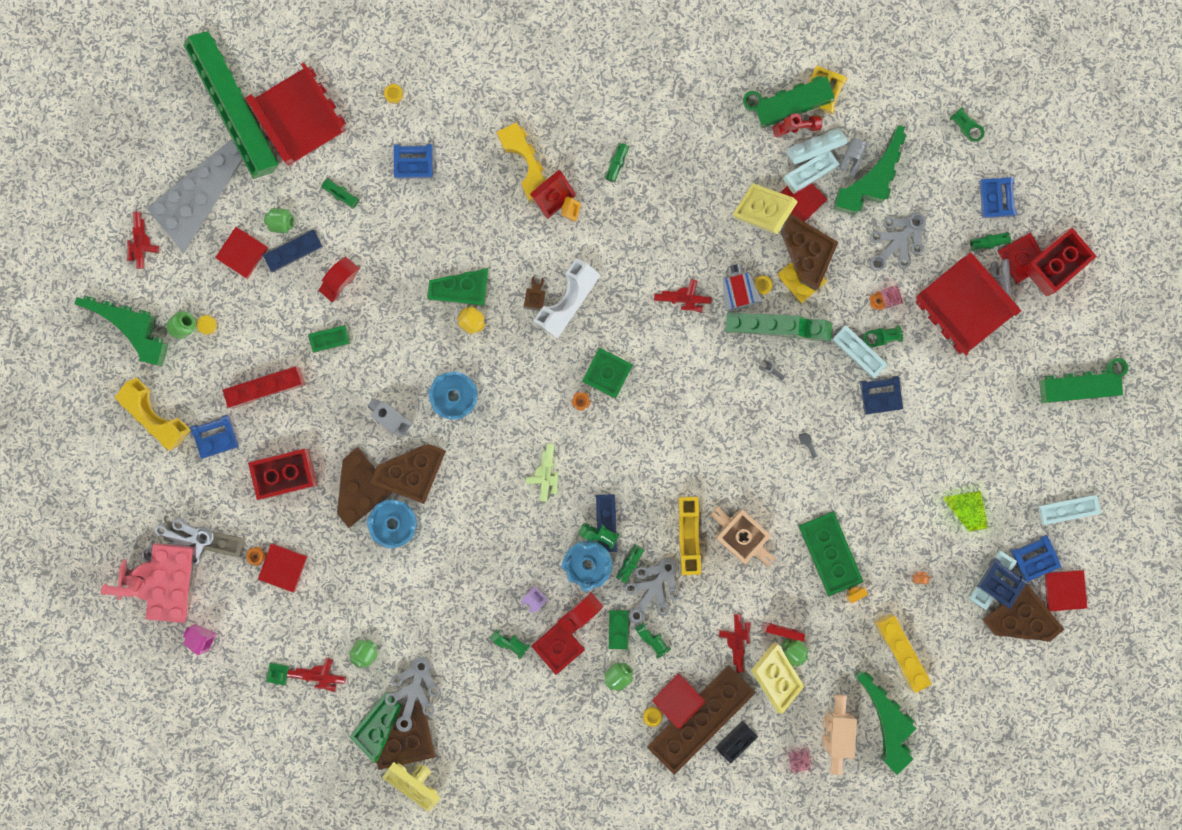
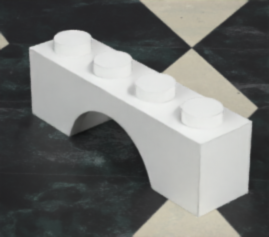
M577 258L565 274L568 280V288L563 299L553 306H543L533 320L534 323L556 338L563 332L600 277V274L592 267Z

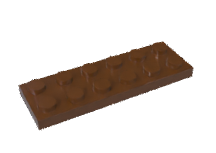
M727 665L699 693L706 701L680 729L670 722L647 745V748L675 775L756 692Z

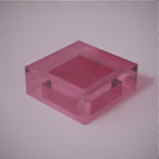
M897 285L881 290L887 308L903 303Z
M808 750L788 752L792 773L811 770Z

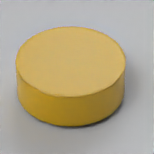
M390 84L384 90V97L389 103L396 104L402 100L403 91L399 85Z
M762 275L754 280L760 295H766L771 291L772 281L769 277Z
M204 315L198 319L196 326L200 333L210 335L215 332L217 322L213 317Z
M649 707L643 713V720L646 725L656 727L662 721V713L656 707Z

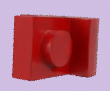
M345 256L325 274L321 280L323 283L318 291L333 303L339 297L343 288L354 280L360 268Z
M590 592L557 622L570 636L588 623L604 606Z

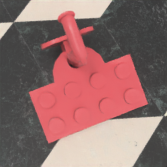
M154 543L151 562H144L134 570L128 569L127 559H123L119 569L118 587L104 584L101 588V594L117 596V600H121L123 596L133 597L135 595L139 599L147 601L145 619L185 623L194 547Z

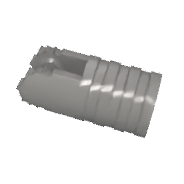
M852 138L839 170L844 172L851 160L853 165L849 174L855 176L868 144L863 140Z
M1009 259L1003 261V275H999V265L997 261H993L992 277L1008 295L1012 294Z

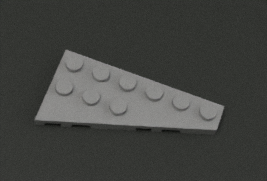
M232 139L147 208L183 253H185L191 240L197 234L198 229L243 161Z

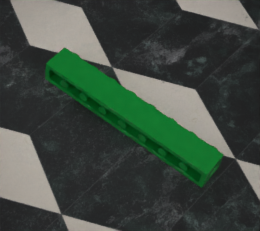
M209 31L189 35L183 46L251 177L255 179L273 173L278 166L277 158L272 153L268 140L263 136L259 123L255 121L250 106L244 100L242 90L237 86L233 73L229 71L224 56L220 54L215 39Z

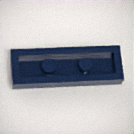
M312 230L264 254L263 257L273 273L323 248V245L315 230Z
M615 494L596 495L598 530L604 525L606 529L616 533ZM600 540L597 542L606 548L608 552H617L616 540L613 549L610 548V545Z

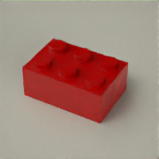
M1071 227L1056 237L1026 263L1022 269L1047 297L1060 290L1097 256Z
M301 449L248 462L257 500H264L318 486L309 449Z

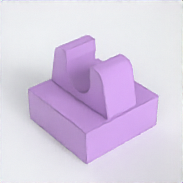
M534 586L522 598L521 604L525 605L527 603L531 607L529 612L532 613L534 611L537 612L548 599Z

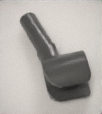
M763 360L767 364L766 368L759 366L761 371L770 372L781 380L785 378L774 368V364L771 361Z
M807 433L799 434L800 444H807L813 458L817 457L811 443V436Z

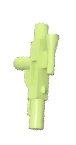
M547 444L546 451H543L542 463L537 468L535 476L526 477V484L542 483L540 501L547 502L549 486H552L551 494H558V473L551 476V468L554 466V463H552L553 444Z

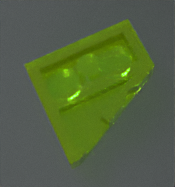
M981 490L943 497L944 501L968 532L988 529Z

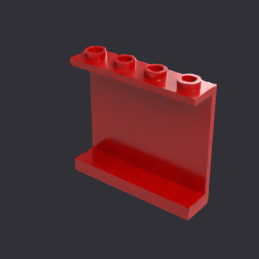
M304 62L301 63L302 70L259 96L254 97L250 94L245 97L281 158L288 166L346 131L344 127L346 125L345 120L341 114L337 116L334 111L337 108L331 98L327 100L324 95L327 92L321 82L317 84L314 79L317 76L311 66L307 67Z
M972 252L966 254L916 296L918 301L915 302L922 311L926 309L929 312L928 318L934 325L939 324L943 329L940 331L947 340L951 338L955 343L953 345L954 349L959 354L964 353L965 356L1011 317L1017 316L1022 312Z

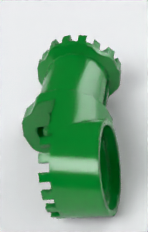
M963 107L949 118L955 121L961 128L960 131L969 141L978 142L984 137V128L978 125L974 119H970L964 112ZM978 128L981 131L978 139L970 136L971 129Z
M896 325L895 328L870 330L863 335L862 341L870 348L887 345L888 342H902V328L900 325ZM868 334L876 336L875 344L867 342Z
M583 523L578 532L584 539L597 542L600 540L610 545L611 549H613L616 543L615 540L617 541L620 535L618 532L614 533L606 529L604 525L598 530L592 525L590 527V524L587 525V523Z
M644 622L635 628L642 640L653 648L657 659L662 657L663 653L665 655L671 650L670 646L667 647L662 640L661 633L653 637L652 633L648 632V629L646 630L647 627H644L646 626Z
M496 629L490 636V640L501 648L511 650L520 660L530 645H525L517 639V635H514L511 640L507 636L502 637V635H499L500 631Z

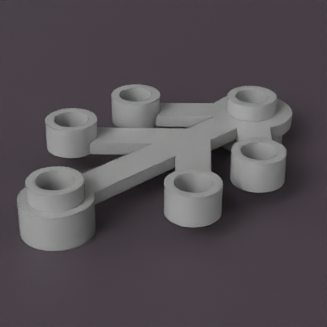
M912 213L908 218L904 219L887 217L883 221V226L886 229H891L894 226H907L902 232L881 233L874 231L870 235L873 243L894 240L881 255H876L870 260L872 270L881 271L884 269L886 260L899 246L900 259L898 265L902 269L909 267L910 259L908 258L907 237L912 232L914 245L911 247V252L914 255H919L923 252L921 230L926 225V219L921 213ZM913 219H917L919 221V225H914ZM891 220L892 226H887L886 221ZM878 234L879 240H874L873 235ZM914 246H919L920 252H915ZM905 259L907 266H903L901 260ZM875 260L880 261V267L874 265Z
M180 517L173 521L172 527L177 531L182 530L192 536L184 537L169 530L166 524H158L155 528L156 535L173 540L174 542L168 543L169 545L189 546L196 543L193 556L197 557V560L192 559V565L199 563L203 547L209 545L214 539V534L209 528L200 527L197 529L186 524L185 520ZM176 522H180L182 526H178ZM159 528H163L164 532H161ZM147 546L143 550L142 558L144 561L151 562L152 554L149 550L152 551L153 546Z
M664 558L657 566L637 568L636 576L640 579H644L650 574L659 573V575L652 581L637 584L628 583L625 586V591L629 595H633L637 591L649 589L639 605L629 611L628 616L631 622L640 623L643 620V612L655 594L658 603V614L666 616L669 613V608L665 604L662 583L667 578L669 586L668 597L671 600H677L680 593L676 589L674 575L678 570V565L674 559ZM666 564H671L672 569L670 571L665 570ZM640 569L645 570L644 576L638 575ZM628 586H634L635 590L633 592H628ZM671 591L677 592L675 598L670 596ZM661 607H665L667 611L666 613L661 614L659 612V609ZM638 612L640 617L634 619L633 613Z
M424 657L416 658L412 662L410 669L391 678L393 686H400L403 680L414 675L412 684L394 694H388L385 698V702L388 705H394L397 700L408 695L403 716L398 718L396 722L398 730L406 732L412 727L410 716L416 696L426 716H431L435 711L434 706L428 702L420 687V682L423 678L429 688L428 693L430 696L436 697L440 693V688L435 685L429 674L431 669L430 662ZM423 663L425 665L424 670H418L417 665ZM394 677L400 678L399 684H394ZM432 687L438 689L437 694H431L430 690ZM389 696H394L395 701L393 703L387 701ZM427 706H430L432 708V712L430 714H427L425 712V708ZM402 720L408 722L406 728L401 727L400 723Z

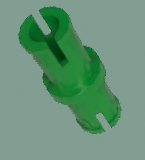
M618 143L615 154L609 161L610 165L604 177L606 180L616 182L619 171L625 164L624 160L630 148L628 145Z
M329 178L325 179L322 183L321 188L332 194L337 201L341 200L352 209L358 205L360 199L346 191L347 189L344 186L340 187Z
M1010 233L987 234L986 237L970 239V246H973L971 250L994 249L995 246L1010 244L1011 236H1008Z
M634 544L627 559L623 560L624 564L615 577L623 583H627L632 571L637 568V563L645 549L639 548L640 546Z

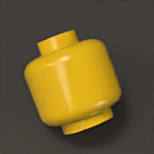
M473 306L464 307L456 318L458 326L470 335L476 332L480 333L486 325L484 323L485 315Z

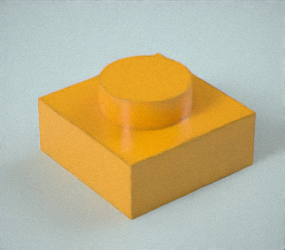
M566 197L562 205L561 216L577 222L581 203L573 198Z
M857 585L848 590L849 594L845 595L849 603L853 604L869 594L864 587H858Z

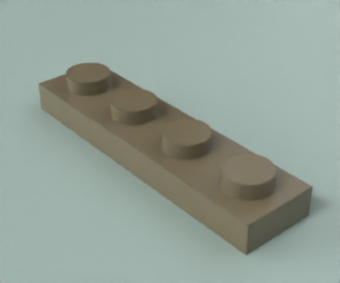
M168 521L167 526L169 530L184 537L192 536L182 530H175L172 527L173 522ZM212 531L214 534L213 541L203 547V550L239 558L241 557L245 538ZM164 537V541L174 542L173 540ZM195 543V544H192V545H189V546H190V547H195V546H196V543Z

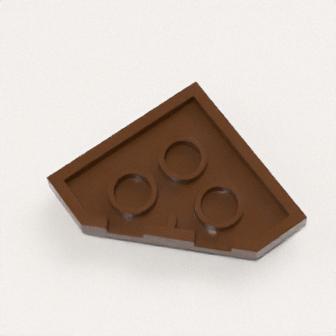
M790 213L780 232L799 282L816 291L821 285L838 241Z
M427 443L377 464L370 483L425 504L446 450Z
M358 447L342 460L337 514L348 528H351L373 510L377 504L383 502L394 493L370 483L376 468Z
M1025 584L1011 608L1000 604L982 619L993 635L1050 642L1065 630L1028 584Z
M419 700L415 701L410 716L412 727L406 732L398 730L396 726L398 718L403 716L406 703L401 708L377 761L378 770L389 768L393 762L404 765L436 757L428 717L423 713V707ZM402 720L400 723L401 727L406 728L408 722Z

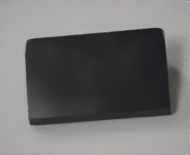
M742 720L715 748L729 763H732L758 736Z

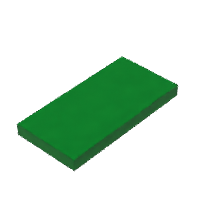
M834 511L798 525L828 597L864 582Z

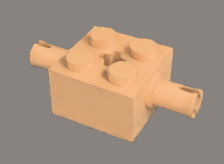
M717 506L714 510L720 516L714 511L711 512L710 516L722 525L721 531L715 538L743 564L746 565L753 556L762 561L766 567L771 564L766 557L772 562L775 560V557L763 548V544L771 535L745 511L739 509L733 517H729ZM740 532H741V533H745V532H746V534H745L746 540H745V541L742 540V539L739 541V538H740L739 533H740Z
M835 694L834 712L827 711V716L823 717V728H826V736H822V747L825 748V751L831 757L830 774L833 775L843 774V758L855 759L857 719L851 713H846L847 696Z

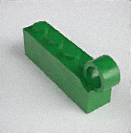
M817 76L810 83L805 85L804 83L796 84L792 90L778 91L771 98L767 96L761 97L757 91H749L743 97V104L748 111L757 112L761 127L765 128L784 121V119L792 114L800 115L835 102V97L828 77ZM750 96L759 98V103L754 107H750L746 103Z
M1122 358L1111 359L1107 362L1105 370L1101 371L1102 374L1095 375L1094 371L1082 372L1083 376L1077 377L1075 373L1063 374L1064 378H1057L1056 375L1044 376L1045 380L1039 381L1041 403L1123 395L1121 377L1127 374L1128 363ZM1115 362L1121 365V372L1119 374L1113 372L1112 366Z

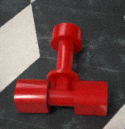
M792 114L784 119V121L772 127L774 137H783L790 131L797 133L801 128H809L810 131H820L822 128V118L816 115L810 116L808 120L801 121L799 114Z

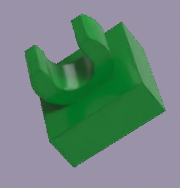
M270 662L266 682L285 686L290 666Z

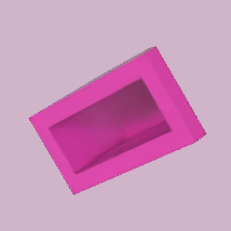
M194 624L186 629L183 635L185 638L183 644L196 655H201L209 651L217 633Z

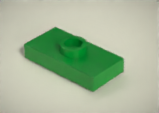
M346 325L308 334L312 353L351 344Z

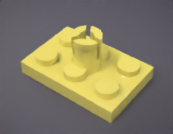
M752 183L734 211L733 216L738 220L778 234L797 201L793 197Z
M773 643L751 669L777 713L783 714L804 687L779 644Z
M393 762L382 778L429 812L441 798L435 789L427 788L423 785L425 779L431 773L426 766L418 764L410 775L406 772L407 770L404 766Z

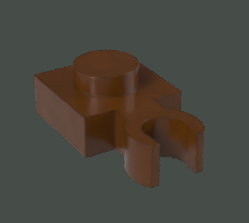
M533 276L531 279L532 289H526L523 308L540 311L545 298V291L540 290L544 279H541L540 284H535V276Z

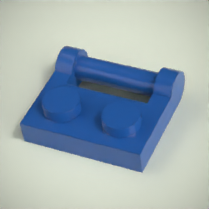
M394 144V178H433V145L400 146V144ZM426 153V158H400L401 154Z
M1014 177L981 179L979 181L982 218L1017 216L1013 196ZM1001 185H1005L1007 210H1003Z
M228 414L222 416L221 419L200 426H191V432L201 459L239 447ZM221 426L226 428L224 432L202 438L200 434Z
M1047 535L1024 547L1010 550L1014 560L1017 561L1016 564L1021 575L1027 579V582L1062 567ZM1043 546L1045 547V552L1023 561L1022 555Z

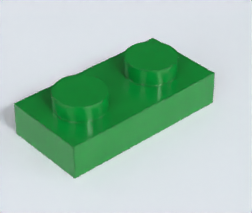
M609 610L608 649L628 650V610Z

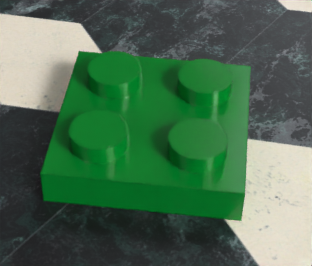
M599 348L582 382L616 399L633 364Z

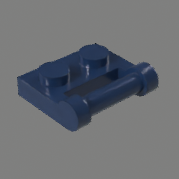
M898 375L892 376L889 379L868 382L866 380L860 381L864 415L903 409L900 378ZM893 386L894 391L868 395V389Z
M993 558L976 587L1005 607L1011 608L1027 583V579L1016 575L1002 565L1000 560ZM999 571L1015 582L1014 587L996 576L995 572Z

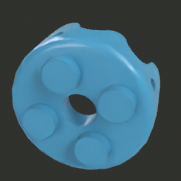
M452 371L441 374L434 379L429 390V399L432 409L438 415L446 419L457 420L466 417L474 410L477 404L478 393L475 384L468 376ZM453 390L459 393L457 401H450L448 397L449 393Z
M386 500L374 507L367 519V527L371 538L385 548H397L408 543L413 538L417 528V519L414 511L408 504L399 500ZM395 518L398 521L396 529L388 527L389 519Z
M584 540L577 542L568 550L561 567L566 571L568 580L571 583L580 585L582 591H589L602 586L612 572V559L606 548L595 541ZM585 560L592 561L593 568L587 567Z

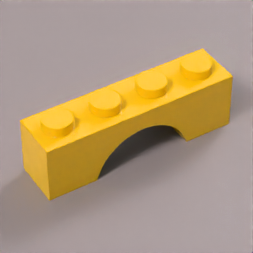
M516 122L496 133L505 153H516L526 160L528 173L521 186L529 203H532L534 200L530 193L548 178H543L541 173L544 171L540 161H535L533 154L536 153L532 144H527L525 140L527 134L524 127H519Z
M138 378L125 382L114 398L164 448L170 451L178 447L191 432V429L178 417L172 420L159 417L150 405L149 396L151 390Z
M678 497L680 574L701 575L699 497Z
M890 613L873 622L883 641L895 657L901 674L910 690L916 694L932 685L895 615Z

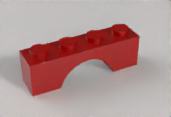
M294 366L222 389L227 407L234 409L250 404L258 399L277 393L288 392L306 385L300 367Z

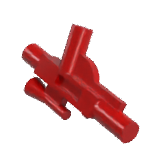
M133 212L134 227L132 234L134 244H131V240H127L128 252L126 261H134L132 255L134 253L136 269H144V252L159 253V246L150 244V238L145 234L144 219H141V212Z
M690 279L689 287L680 288L677 292L662 291V294L654 293V301L672 302V304H676V302L685 303V306H681V310L702 313V306L695 307V304H711L712 297L694 295L698 283L694 279Z
M733 614L734 632L719 630L718 637L727 639V644L732 649L733 665H736V672L743 673V657L745 654L743 640L750 644L751 622H744L745 630H742L741 614Z
M326 657L323 666L318 665L312 669L296 668V671L288 670L287 678L306 680V682L317 681L319 685H315V689H324L334 693L336 692V685L329 686V683L345 684L346 676L329 674L333 659Z

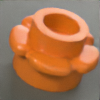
M880 291L872 294L869 298L871 308L883 310L888 303L887 296H884V293Z
M577 392L573 395L574 398L571 401L573 407H576L579 411L589 407L590 400L587 393Z
M260 547L250 548L247 551V562L254 564V566H259L265 560V553L262 552Z
M916 571V574L912 575L913 583L929 584V579H931V577L927 576V572Z

